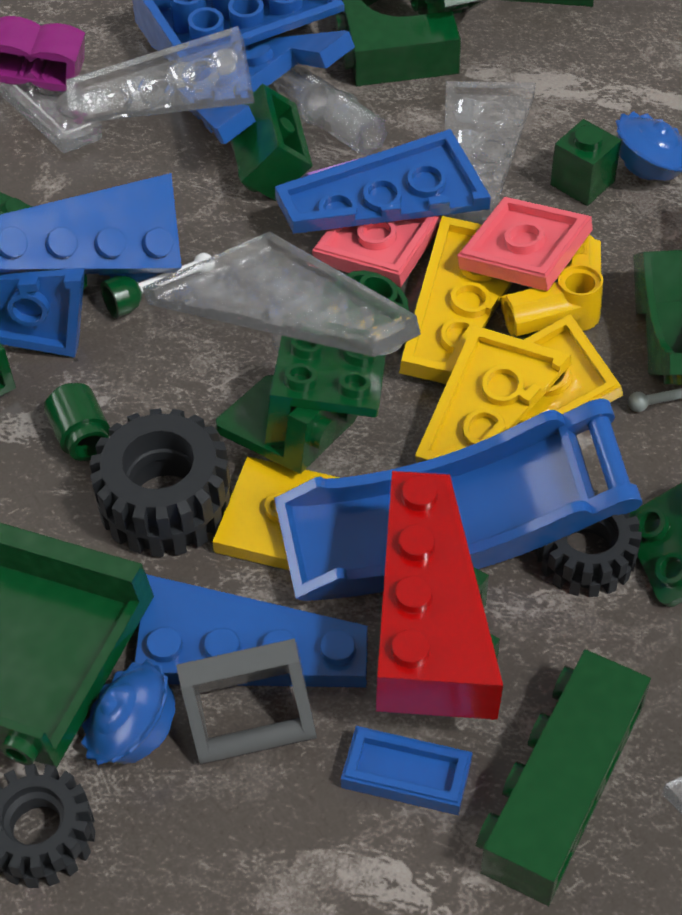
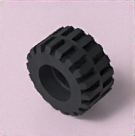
M161 408L150 409V415L140 417L138 413L127 416L128 423L125 425L116 423L108 429L110 438L101 437L95 446L97 455L91 456L90 469L92 474L90 477L101 521L106 530H111L112 538L121 545L128 541L130 551L139 554L146 548L151 550L152 556L164 557L165 550L173 549L175 550V555L187 552V545L194 543L197 547H200L208 542V532L214 534L217 532L232 495L227 450L224 441H220L218 431L213 426L205 427L203 418L195 414L190 418H185L183 410L172 409L170 414H162ZM172 475L183 478L180 482L166 488L150 489L141 487L147 481L159 476Z

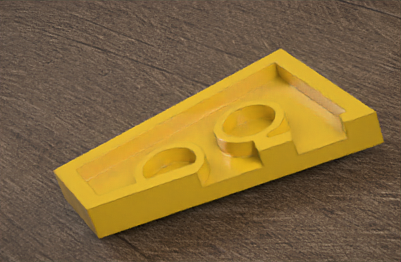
M472 325L415 454L416 463L460 450L516 426L571 365V354Z

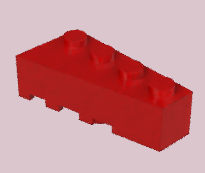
M392 471L377 673L376 711L498 720L503 682L451 477L449 474Z

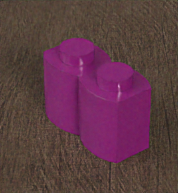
M0 17V82L15 85L31 82L40 88L59 92L75 89L84 62L85 32L67 24L50 23L40 26L38 23L23 17Z

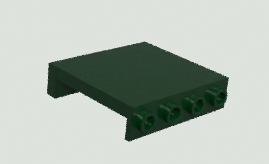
M0 522V749L7 757L22 765H31L35 761L44 765L48 764L56 766V768L58 767L154 597L141 563Z

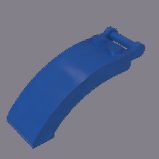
M607 399L592 400L564 414L555 410L545 411L488 439L433 459L358 476L329 479L315 477L275 497L274 500L295 598L301 601H312L383 592L392 471L450 475L472 564L476 569L500 563L538 549L612 515L627 514L638 509L643 503L637 485L630 483L611 425L615 415L610 401ZM586 430L590 431L608 488L607 491L596 496L577 438L578 434Z

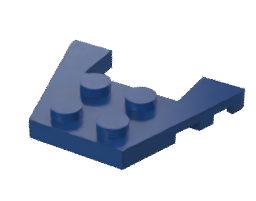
M346 30L267 38L224 53L210 64H203L194 68L188 74L189 79L176 87L182 103L198 120H203L206 128L210 133H215L217 140L221 144H226L256 122L249 106L242 103L262 83L269 86L297 64L326 69L352 50L355 45L349 31Z

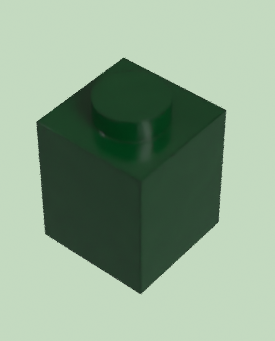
M582 119L555 143L550 185L584 205H590L615 182L622 140Z

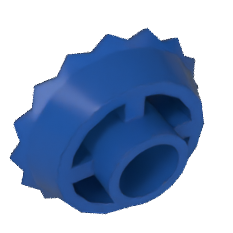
M633 111L629 115L621 114L620 120H616L618 128L616 131L617 137L622 140L619 155L624 160L627 169L634 175L646 180L667 181L682 173V136H680L678 129L673 128L664 122L663 119H653L648 113L638 115Z
M147 659L142 664L132 662L126 671L116 672L112 682L103 686L99 699L93 703L89 711L90 717L82 724L86 735L81 741V745L87 749L86 759H94L98 765L106 762L130 764L148 756L161 745L169 733L175 714V696L167 683L168 677L163 673L162 664L154 665L150 659Z

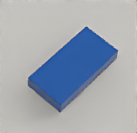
M356 726L341 776V788L459 816L473 752Z

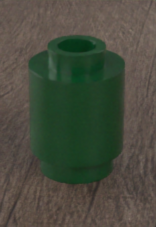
M67 383L57 387L46 399L44 411L61 449L65 453L70 454L75 460H91L92 455H97L95 446L101 437L109 438L108 429L110 428L92 389L82 383Z

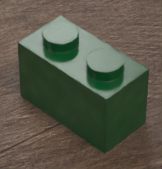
M262 83L242 103L249 106L256 122L231 140V146L237 162L238 177L242 184L250 191L260 192L276 201L275 186L301 178L313 165L296 103Z

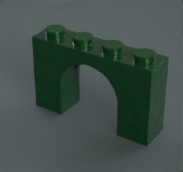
M342 0L344 11L335 15L336 31H349L355 45L352 50L342 56L344 69H352L356 87L459 74L461 38L452 11L397 17L381 14L368 7L378 0Z

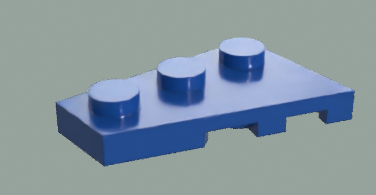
M85 268L0 274V343L2 345L75 357L79 346Z

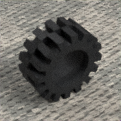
M594 490L595 496L597 495L598 490ZM630 513L612 515L572 533L590 532L601 536L610 546L603 553L587 554L577 551L568 544L567 538L570 535L538 548L537 560L538 562L542 561L541 571L545 577L554 573L552 584L559 589L562 588L565 582L570 583L569 594L579 596L580 587L588 588V597H598L600 586L604 587L607 594L616 591L618 581L624 585L629 580L631 571L633 572L641 543V532H638L640 523L637 516L629 518Z
M35 764L25 765L26 777L18 779L13 769L4 774L8 785L4 789L0 786V874L4 872L7 881L18 885L20 879L23 878L27 888H38L40 877H46L49 886L60 883L56 874L60 870L65 869L69 876L78 871L75 862L77 857L84 861L87 860L91 853L88 841L95 842L96 831L93 825L95 820L86 793L81 784L76 785L73 775L65 770L60 777L56 766L48 764L45 765L43 775H39ZM48 807L59 814V827L56 833L49 839L38 844L27 845L19 842L14 837L15 823L26 812L35 808Z

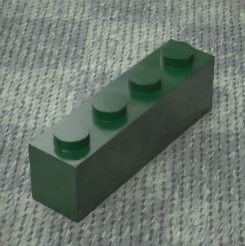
M584 649L575 669L569 666L563 668L552 693V698L558 700L551 716L545 713L539 715L529 736L527 745L534 749L526 765L516 761L507 777L502 791V795L509 798L500 816L493 812L489 813L478 835L476 847L483 850L481 874L550 906L644 707L651 677Z

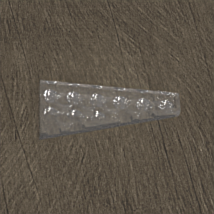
M267 232L142 287L148 305L372 357L391 354L399 350L403 343L421 335L417 315L272 232Z

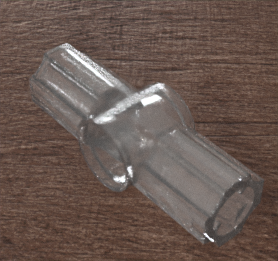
M299 64L274 81L273 86L276 88V92L296 103L298 112L305 123L321 127L362 155L369 156L375 149L382 147L388 134L385 129V119L360 104L354 94L337 89Z

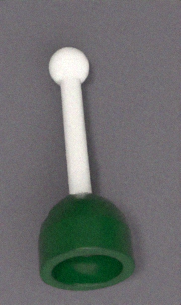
M200 253L193 262L183 265L182 269L176 273H163L140 283L127 276L112 277L102 281L100 284L103 301L110 314L116 319L131 313L139 306L142 292L196 270L207 272L213 266V259L207 253Z

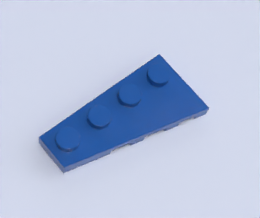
M146 574L154 597L139 623L135 662L142 664L147 659H150L154 665L162 664L163 673L168 677V684H180L177 664L295 638L306 687L366 688L368 627L366 625ZM290 673L238 684L240 686H293Z

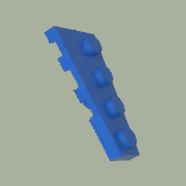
M451 129L275 186L276 201L293 234L489 210L491 196Z
M172 174L156 176L1 214L0 274L85 268V274L176 273L182 269Z

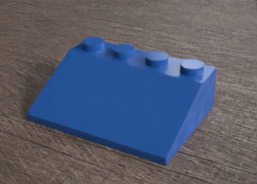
M132 0L135 22L150 45L182 67L193 65L344 11L342 0Z

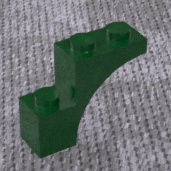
M682 250L641 252L633 255L636 314H646L648 374L664 375V384L682 385Z

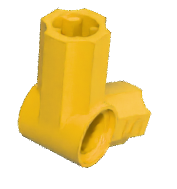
M589 234L558 276L557 282H554L548 291L530 288L501 296V309L505 325L512 337L542 330L569 314L572 315L582 331L593 328L599 322L603 292L601 241L594 239Z

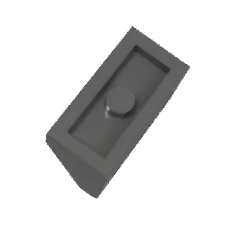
M295 638L177 664L181 691L200 764L317 738L301 658ZM290 673L300 718L208 738L200 693Z

